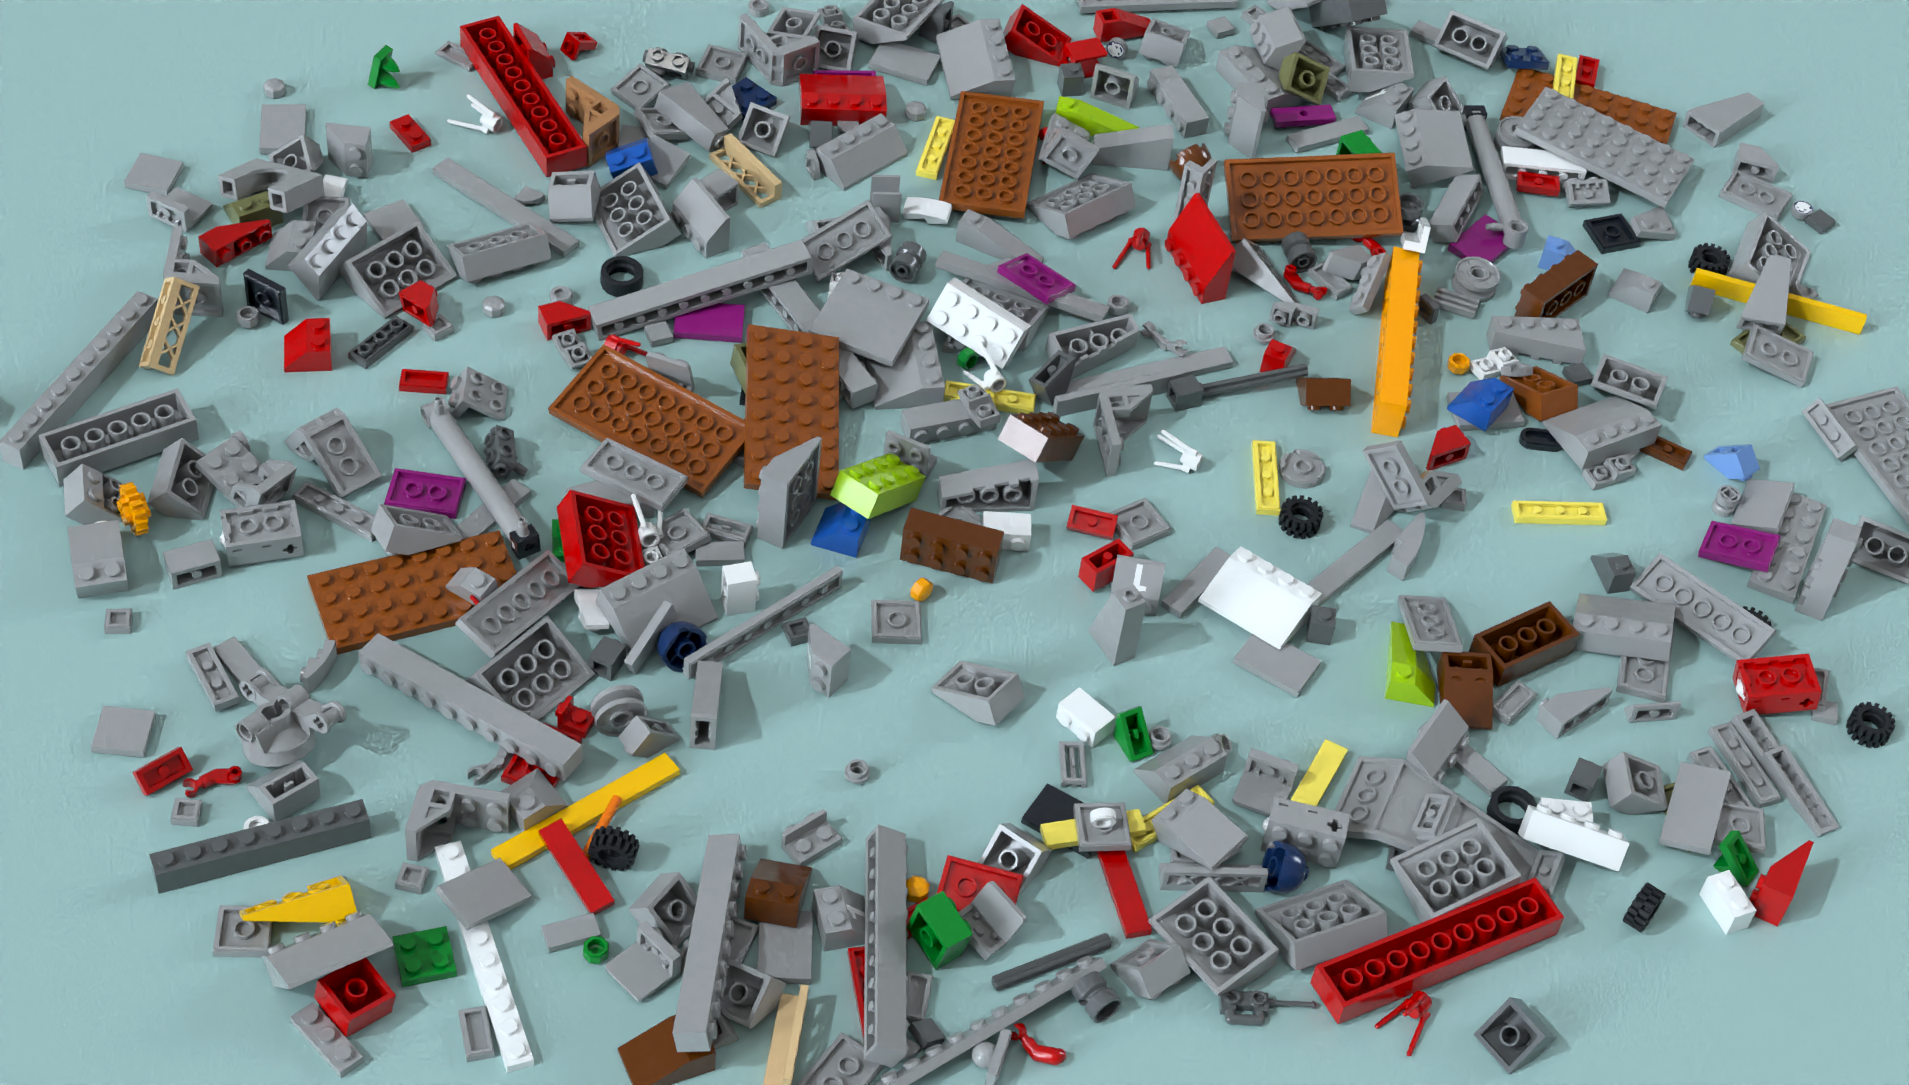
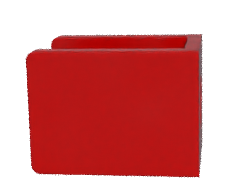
M1097 37L1065 43L1062 64L1081 63L1085 76L1084 79L1094 77L1095 65L1097 63L1100 64L1097 58L1107 57L1108 53Z

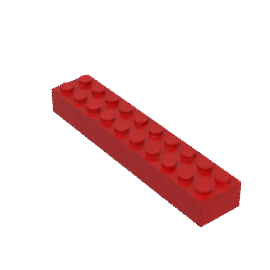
M500 16L461 25L460 46L464 49L465 54L473 63V66L545 176L551 177L552 172H568L587 166V146Z
M1536 877L1320 963L1316 965L1310 983L1336 1023L1341 1024L1414 994L1416 991H1421L1557 935L1564 916Z

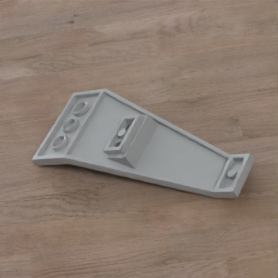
M1359 756L1335 811L1350 814L1346 838L1377 840L1405 851L1479 817L1520 873V883L1536 877L1549 897H1552L1566 860L1563 852L1538 850L1406 759Z

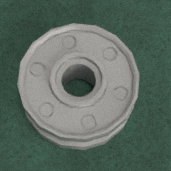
M1510 116L1500 121L1494 137V144L1499 152H1501L1502 146L1528 149L1537 148L1536 144L1513 134L1523 117Z
M1466 257L1457 263L1451 285L1455 292L1479 299L1480 302H1485L1495 295L1501 275L1499 269L1489 260L1481 257Z
M617 685L607 688L596 695L591 702V713L595 718V726L601 734L606 736H620L636 715L648 717V710L644 704L643 695L638 688L632 685Z

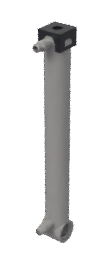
M1464 105L1461 115L1464 130L1468 132L1500 221V223L1486 224L1485 228L1491 231H1503L1504 245L1512 249H1519L1524 245L1528 224L1521 218L1486 122L1488 114L1485 106Z
M436 397L433 402L421 406L420 412L424 423L429 429H433L509 539L511 549L518 560L540 552L541 546L538 532L532 524L528 525L526 519L522 517L451 415L450 408L445 399Z

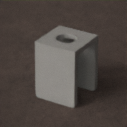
M720 168L699 180L725 212L738 204L739 183Z
M874 174L871 180V204L874 208L880 207L889 216L891 223H899L902 194L899 192L900 175Z

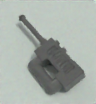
M1233 989L1219 996L1220 1014L1225 1015L1226 1023L1234 1025H1263L1265 1017H1268L1269 1007H1273V1005L1312 1007V1009L1316 1007L1315 1001L1273 1000L1268 998V993L1259 990L1244 992ZM1235 1011H1253V1015L1235 1014Z

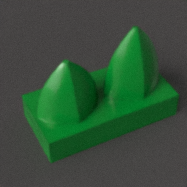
M385 45L373 57L367 84L373 89L379 84L394 89L400 88L397 80L389 73L400 72V69L394 59L391 58L393 49L388 45Z

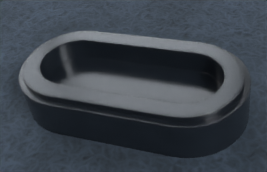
M1524 428L1520 433L1519 443L1526 449L1559 452L1563 449L1547 429Z

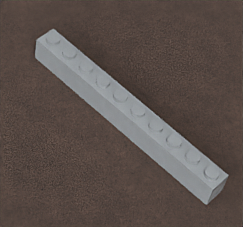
M801 239L589 306L588 311L591 313V324L598 340L601 341L611 334H623L646 325L813 273L812 259Z
M764 242L742 250V258L767 251L770 247ZM796 278L760 290L790 330L809 333V329L818 316L820 308L811 301L809 294L803 291ZM839 348V391L842 393L844 400L851 409L876 400V391L878 389L876 379L873 376L871 377L865 365L859 362L853 352Z
M139 291L132 296L1 438L0 450L4 462L23 470L41 451L38 435L63 427L149 332L158 303L157 298Z
M379 633L358 652L360 667L366 674L374 675L386 685L393 686L401 690L406 696L421 701L426 707L439 711L447 719H453L462 724L467 730L475 731L482 735L487 741L495 742L504 747L507 752L515 753L524 758L527 763L542 768L550 776H556L565 781L583 761L582 744Z
M878 824L866 837L864 1059L893 1068L908 1053V1043H906V1032L908 1029V1020H906V1009L908 1006V998L906 997V986L908 983V975H906V963L908 961V953L906 952V941L908 938V931L906 930V919L908 916V909H906V897L908 894V888L906 887V876L908 873L906 855L908 846L906 845L905 833Z
M740 834L708 835L673 1027V1037L677 1052L710 1051L712 1040L717 1038V1025L715 1021L717 1018H720L721 1013L719 998L724 996L722 979L727 977L726 957H730L731 954L729 937L734 935L732 919L737 917L736 898H740L739 879H743L744 874L742 860H746L747 857L746 845H742Z

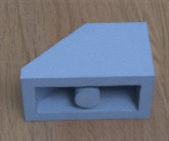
M1548 235L1538 268L1549 270L1553 264L1557 265L1566 255H1571L1576 250L1569 241Z
M1752 444L1718 446L1704 455L1705 460L1728 479L1745 481L1752 478V474L1760 470Z

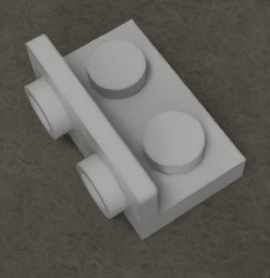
M1590 177L1586 180L1570 178L1560 187L1561 192H1566L1568 207L1608 206L1611 203L1607 179H1599V177Z
M824 809L817 813L809 814L803 821L796 825H790L782 833L781 848L796 865L806 866L842 844V837L826 821L827 812Z

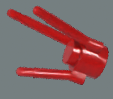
M1142 227L1134 230L1132 238L1128 239L1126 246L1113 264V269L1117 268L1131 246L1136 250H1146V268H1151L1150 249L1152 244L1149 242L1150 232Z
M615 334L609 335L604 342V345L623 355L627 350L645 357L648 353L633 347H640L641 343L621 338Z
M1423 991L1414 992L1409 999L1406 998L1401 1005L1375 1024V1028L1379 1029L1404 1009L1403 1016L1409 1015L1414 1019L1419 1017L1420 1021L1409 1045L1407 1056L1412 1055L1425 1022L1431 1016L1428 1011L1432 1006L1430 996Z

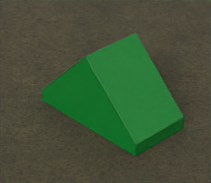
M1142 706L1118 713L1113 736L1128 760L1133 762L1153 755Z

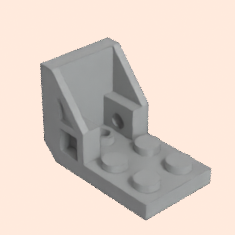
M747 13L739 16L738 49L742 53L748 54V60L771 85L783 87L799 81V74H813V70H818L820 41L816 37L785 32L768 37L767 33L763 32L756 21L752 20Z
M1054 113L1050 118L1038 159L1070 177L1078 179L1098 154L1100 147L1088 141L1090 132Z
M173 226L163 279L177 277L200 286L192 316L223 317L224 308L220 277L196 260H190V254L186 253L188 238L183 234V227ZM181 286L179 295L184 302L189 299L191 289ZM180 308L173 312L175 315H183Z
M1151 384L1109 386L1099 393L1093 427L1106 477L1116 476L1117 467L1121 465L1120 451L1124 450V441L1147 422L1153 394Z
M338 408L297 428L285 440L288 448L309 463L313 460L317 462L339 498L349 495L382 476L345 413Z
M231 436L199 459L195 465L237 508L277 502L290 492L297 470L290 461L269 459L261 464L234 436Z
M1401 440L1367 446L1362 451L1390 504L1396 511L1404 513L1437 508L1462 483L1459 475L1429 470L1419 475Z
M431 780L419 786L405 827L407 860L418 862L433 853L436 846L452 841L457 824L466 827L489 829L493 832L509 833L511 826L510 793ZM437 821H444L446 823L441 825Z

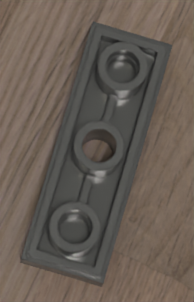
M394 316L348 352V359L367 369L413 332V326L398 316Z

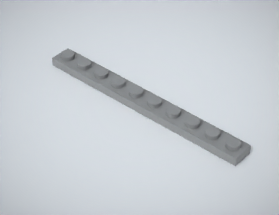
M1091 955L1079 959L1075 967L1062 969L1055 974L1056 978L1053 980H1045L1034 986L1035 990L1031 993H1022L1014 997V1003L1009 1006L1003 1005L992 1010V1016L973 1021L969 1024L970 1028L968 1030L951 1034L947 1037L948 1041L946 1043L929 1047L925 1050L926 1054L920 1058L914 1057L905 1061L903 1068L883 1074L880 1077L881 1081L874 1085H909L999 1032L1002 1028L1009 1026L1070 990L1086 974L1093 971L1100 972L1107 968L1103 958H1092Z

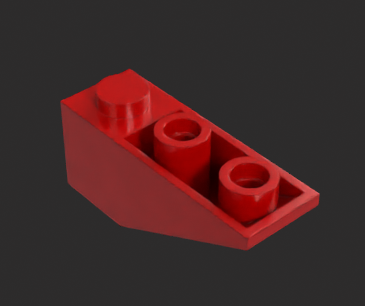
M1117 8L1098 10L1095 14L1093 31L1101 43L1109 42L1114 37L1121 39L1144 36L1151 20Z
M266 219L217 226L198 236L200 253L214 266L219 267L272 238L271 221Z

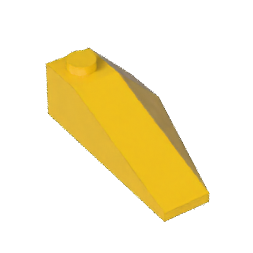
M340 875L308 885V891L305 893L292 891L284 894L285 896L282 897V901L278 903L276 900H268L239 911V914L243 921L328 923L335 921L336 924H340L346 921V915L357 910L350 883Z

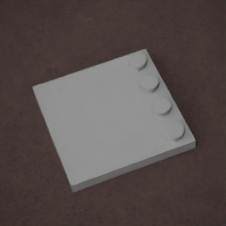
M846 269L811 325L809 333L839 337V348L893 367L929 306V298Z

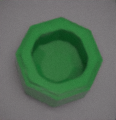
M967 347L959 353L957 364L961 368L969 370L977 363L979 354Z
M592 936L584 942L583 957L589 963L601 964L608 959L609 943L603 937Z

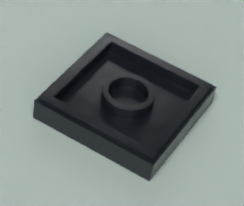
M1622 214L1588 219L1583 222L1582 226L1601 254L1638 248L1641 241Z
M248 268L243 273L247 306L255 307L259 313L282 325L287 323L289 317L286 288Z

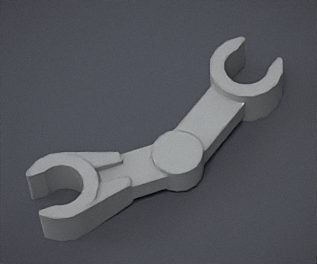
M1150 321L1142 325L1144 329L1140 332L1143 337L1152 338L1162 350H1171V352L1178 356H1183L1189 352V350L1182 348L1187 343L1185 340L1169 341L1166 338L1164 339L1156 332L1155 325Z
M500 746L496 757L487 764L473 766L468 770V779L474 775H479L473 781L474 786L481 785L492 772L504 768V762L509 752Z

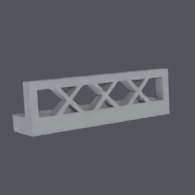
M1211 158L1203 167L1190 160L1184 165L1173 223L1195 193H1200L1208 206L1217 164L1216 160Z
M1159 863L1158 867L1160 890L1189 891L1209 876L1224 892L1263 893L1268 877V869L1262 868V865L1220 864L1214 870L1194 863Z

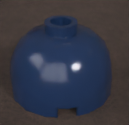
M673 622L660 633L657 640V651L662 662L668 668L675 672H683L684 658L707 645V636L699 627L691 622Z
M1274 841V848L1267 849L1262 861V868L1268 869L1267 884H1265L1264 889L1267 892L1288 894L1294 892L1307 879L1309 869L1303 853L1296 846L1286 842Z

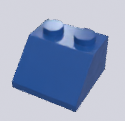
M647 138L606 151L605 156L613 179L639 162L650 176L658 174Z
M1495 377L1473 381L1447 406V410L1486 431L1508 407L1514 388Z
M842 502L829 506L823 512L811 545L857 558L870 526L871 518L867 519Z

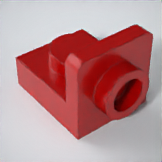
M567 32L560 51L571 60H576L579 51L595 50L598 42L586 32Z
M570 695L567 696L564 703L560 702L555 712L557 728L585 739L595 724V718L592 716V713L574 706V697Z

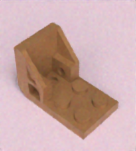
M573 76L567 78L566 113L584 124L583 142L587 146V166L591 167L605 157L606 151L618 147L619 106Z

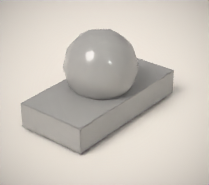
M1001 1029L996 1046L990 1042L982 1041L972 1050V1059L975 1065L988 1069L985 1085L997 1084L1010 1045L1011 1030Z

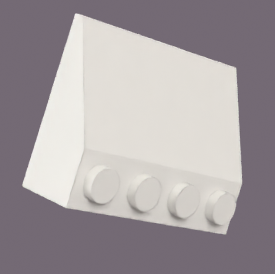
M1240 546L1227 559L1199 597L1198 602L1280 650L1308 621L1312 605L1318 606L1322 593Z

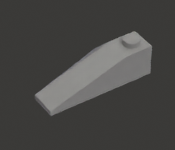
M1244 238L1234 247L1236 251L1232 267L1234 273L1239 272L1284 302L1299 303L1290 288L1285 284H1281L1284 279L1273 269V263L1258 244Z
M685 940L680 951L682 973L685 967L688 940ZM726 957L727 977L722 979L724 996L719 998L721 1011L728 1019L752 1029L776 1008L786 983Z

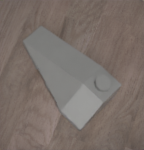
M968 209L958 222L956 241L1000 260L1009 257L1014 259L1028 253L1040 262L1044 261L1043 256L991 218Z
M1372 469L1350 525L1352 528L1369 534L1384 523L1389 515L1395 511Z

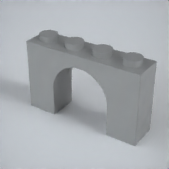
M258 158L218 175L222 197L240 200L257 191L268 189L270 209L289 213L325 195L322 174Z

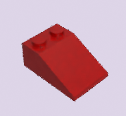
M1023 4L1010 16L1003 32L1007 50L1014 55L1058 67L1062 64L1065 43H1070L1072 39Z
M1808 840L1770 866L1766 875H1760L1749 897L1750 902L1757 910L1754 917L1778 927L1794 897L1814 842Z

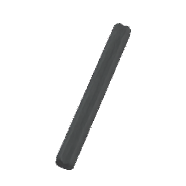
M1306 364L1202 384L1204 388L1203 396L1305 377L1308 375V368Z
M1107 933L1100 934L992 976L991 983L996 991H1000L1075 962L1085 956L1106 950L1111 947L1112 940Z

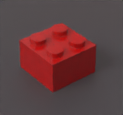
M367 958L337 969L317 980L314 995L316 1001L346 1038L390 1014L396 997L395 993Z

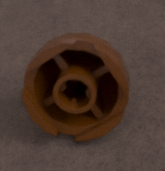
M1202 143V147L1194 144L1177 154L1178 159L1175 162L1171 159L1168 166L1177 179L1181 181L1184 165L1189 160L1203 167L1212 157L1204 143Z

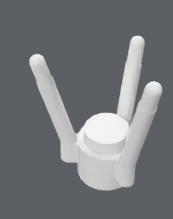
M470 94L467 95V98L473 102L471 107L482 114L480 119L482 126L457 120H447L449 124L482 131L485 134H488L489 131L493 133L498 132L503 123V118L489 110Z
M979 342L978 345L991 369L985 372L984 381L966 370L963 371V374L979 384L984 391L990 389L993 393L1000 392L1006 386V379L996 368L983 343Z
M1161 430V433L1167 438L1162 435H1158L1157 438L1183 453L1180 458V462L1183 465L1155 461L1154 465L1182 470L1186 473H1189L1190 469L1196 471L1202 461L1203 454L1189 447L1166 430Z
M632 494L631 498L641 524L638 530L641 546L647 548L654 547L659 543L660 538L664 537L662 532L663 512L658 510L656 528L652 523L645 521L636 495Z

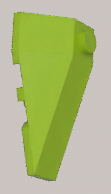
M1391 621L1385 699L1433 707L1435 683L1424 651L1413 650L1405 624Z

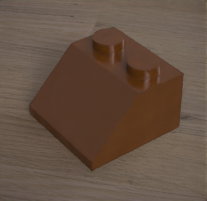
M1296 378L1300 404L1307 406V410H1321V406H1330V410L1341 411L1343 406H1350L1351 379Z

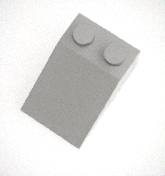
M379 504L371 528L372 533L384 551L393 556H398L399 554L411 555L455 543L462 539L461 534L447 515Z
M119 520L67 527L77 597L82 598L129 591Z
M961 660L931 687V691L973 720L993 726L1000 723L1025 698L1018 673Z
M1187 788L1151 820L1160 843L1211 870L1216 869L1248 839L1245 832L1206 798Z

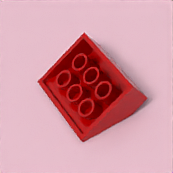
M799 74L800 125H809L810 121H830L832 126H837L838 121H859L860 125L879 114L885 117L887 115L886 90L883 76Z
M1195 193L1169 228L1167 239L1165 240V248L1174 258L1175 265L1182 271L1184 280L1188 281L1194 296H1197L1201 304L1226 298L1236 251L1200 193Z
M569 490L557 506L568 583L588 588L605 587L645 567L638 535L635 507Z

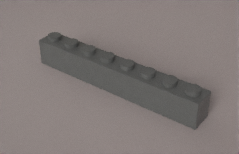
M363 799L151 853L149 855L158 893L168 892L371 838L370 820Z

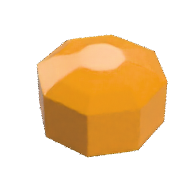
M1454 353L1449 356L1447 362L1448 369L1454 374L1463 375L1469 369L1470 359L1462 353Z
M920 578L911 588L910 596L916 601H925L932 593L933 583L926 578Z
M910 877L906 880V887L908 888L906 898L909 902L916 903L926 897L928 898L930 884L924 877Z

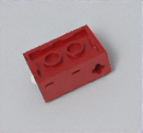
M1809 653L1736 661L1733 682L1743 713L1755 709L1758 715L1817 709L1822 691Z

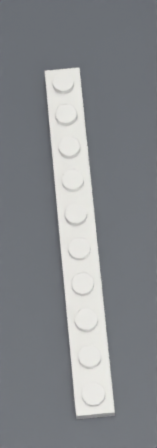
M461 840L435 847V855L444 882L471 871ZM457 919L506 1072L534 1066V1059L488 921L466 930Z

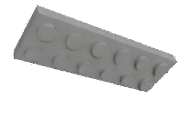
M1793 493L1779 533L1776 534L1781 536V541L1768 572L1753 569L1747 585L1748 588L1785 602L1793 603L1826 504Z
M546 550L460 617L455 625L493 659L574 593V589H579L581 586L568 583L566 566L549 550Z
M1661 553L1657 555L1630 586V591L1643 600L1676 605L1674 621L1735 662L1741 659L1755 658L1776 635L1774 628Z

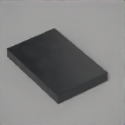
M1047 783L1023 815L1021 823L1041 833V824L1074 819V803L1084 802ZM1079 846L1067 847L1087 859L1093 852H1079Z

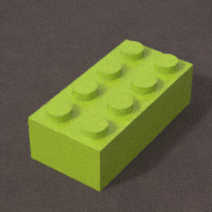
M888 453L840 470L830 495L862 516L870 519L916 501L926 476L921 474L916 467L900 461L897 455Z

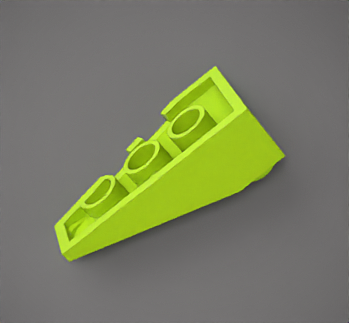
M1059 96L1056 114L1090 132L1091 136L1139 128L1082 100Z

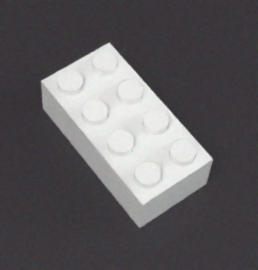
M957 278L952 279L946 284L926 320L984 357L978 345L979 342H982L994 364L1002 369L1011 362L1031 327L1025 321Z

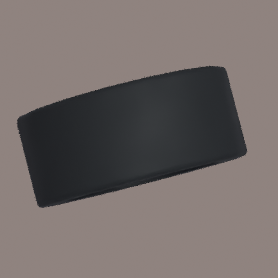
M616 256L606 260L601 266L600 272L602 289L614 297L624 296L641 290L643 286L642 265L636 259L628 256ZM625 272L633 275L634 278L628 281H617L609 276L614 273Z
M1500 787L1494 791L1489 801L1487 815L1516 835H1519L1518 831L1523 818L1515 819L1504 815L1499 810L1498 804L1503 802L1519 805L1526 813L1528 805L1537 807V803L1528 791L1520 787Z

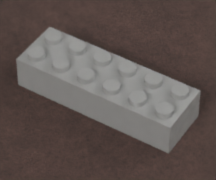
M178 388L38 435L42 455L59 487L64 486L63 479L81 464L102 473L163 452V449L181 438L188 442L199 439L196 418Z

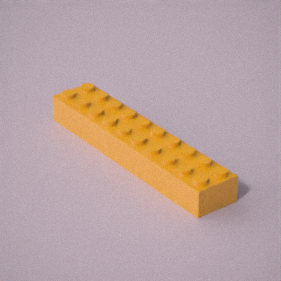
M1395 246L1393 247L1392 258L1388 265L1384 283L1371 433L1398 437L1400 429L1405 428L1407 418L1405 413L1409 414L1411 400H1408V397L1411 396L1413 384H1410L1409 381H1412L1414 368H1411L1410 365L1413 366L1415 352L1411 351L1414 350L1416 344V336H1413V334L1416 333L1418 321H1414V319H1417L1419 306L1415 305V303L1418 304L1420 290H1417V288L1420 287L1421 275H1418V273L1421 272L1423 263L1422 260H1419L1420 252Z

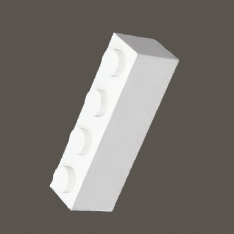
M1502 146L1499 155L1506 177L1511 180H1516L1517 172L1523 171L1559 176L1560 185H1563L1570 178L1584 180L1587 169L1547 150Z
M1537 804V807L1528 805L1518 834L1523 839L1619 872L1629 846V842L1623 837V833L1610 828L1606 832L1599 829L1600 825L1585 820L1584 824L1575 821L1576 817L1568 813L1561 812V815L1551 813V808L1541 804Z

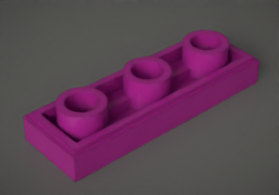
M1331 104L1271 108L1270 112L1276 128L1305 127L1336 122V116Z

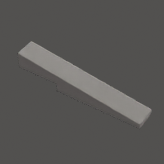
M1755 709L1735 716L1731 723L1763 771L1817 838L1837 830L1839 825L1786 745L1779 746Z

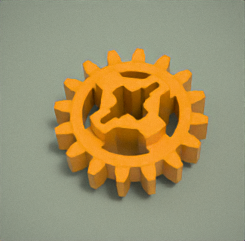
M133 482L119 485L120 499L117 501V507L123 524L125 526L130 525L134 536L148 533L149 527L147 523L149 517H151V512L144 493L137 492L136 485L134 486Z

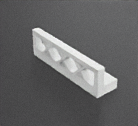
M1420 217L1417 233L1403 231L1402 236H1400L1403 249L1425 253L1431 229L1427 218Z

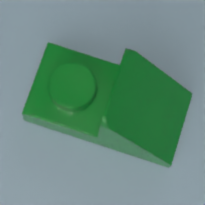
M1730 831L1719 845L1722 855L1714 863L1713 867L1720 872L1730 870L1738 884L1748 887L1759 873V869L1740 831Z

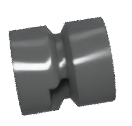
M1404 193L1400 195L1403 231L1414 233L1419 225L1424 202L1415 194Z
M1296 231L1283 238L1281 248L1288 264L1296 266V273L1306 272L1315 266L1317 256L1305 233Z
M906 241L902 243L889 265V272L892 277L902 283L912 282L926 260V251L916 242Z
M1093 971L1083 976L1071 991L1079 1004L1085 1006V1011L1095 1023L1103 1022L1111 1017L1122 1003L1112 988L1106 987L1107 982L1098 971Z

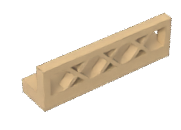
M732 133L725 135L723 148L710 153L709 159L718 168L739 183V188L759 208L781 199L782 182ZM727 155L730 161L721 160L719 157ZM731 168L741 169L743 173L733 172ZM744 180L753 181L756 185H746ZM757 193L767 194L768 196L761 199L757 196Z
M177 277L164 279L138 367L146 370L155 369L169 375H174L200 286ZM181 286L191 289L189 299L184 302L179 295ZM180 308L184 316L183 320L176 324L172 315L174 310ZM174 330L177 340L175 344L169 346L166 339L167 332ZM165 352L168 353L171 359L168 368L158 364L161 354Z
M800 985L799 996L782 993L779 999L763 1085H792L807 1006L809 985Z

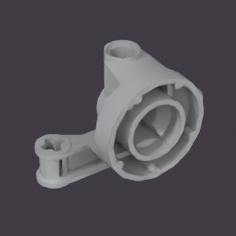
M259 669L255 676L250 679H244L239 683V688L244 697L260 705L255 712L235 725L236 732L241 739L244 756L252 764L263 767H279L294 763L304 758L313 750L316 743L314 730L325 734L335 723H341L346 720L345 709L339 702L333 700L326 704H321L310 699L307 690L299 684L294 685L290 689L283 687L266 669Z

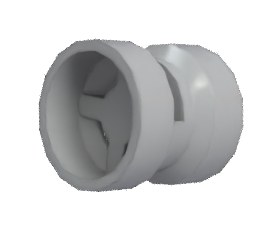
M1730 485L1721 486L1712 503L1714 513L1721 517L1732 516L1741 497L1739 490Z

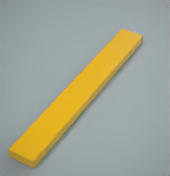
M1696 268L1690 285L1716 290L1714 295L1747 303L1755 287L1754 283ZM1788 293L1786 315L1860 335L1866 322L1867 314Z
M663 753L491 849V855L495 860L501 858L507 867L512 870L548 849L540 838L538 830L562 818L571 834L574 835L600 820L613 795H618L622 798V802L618 807L620 809L679 776L680 769L666 753Z

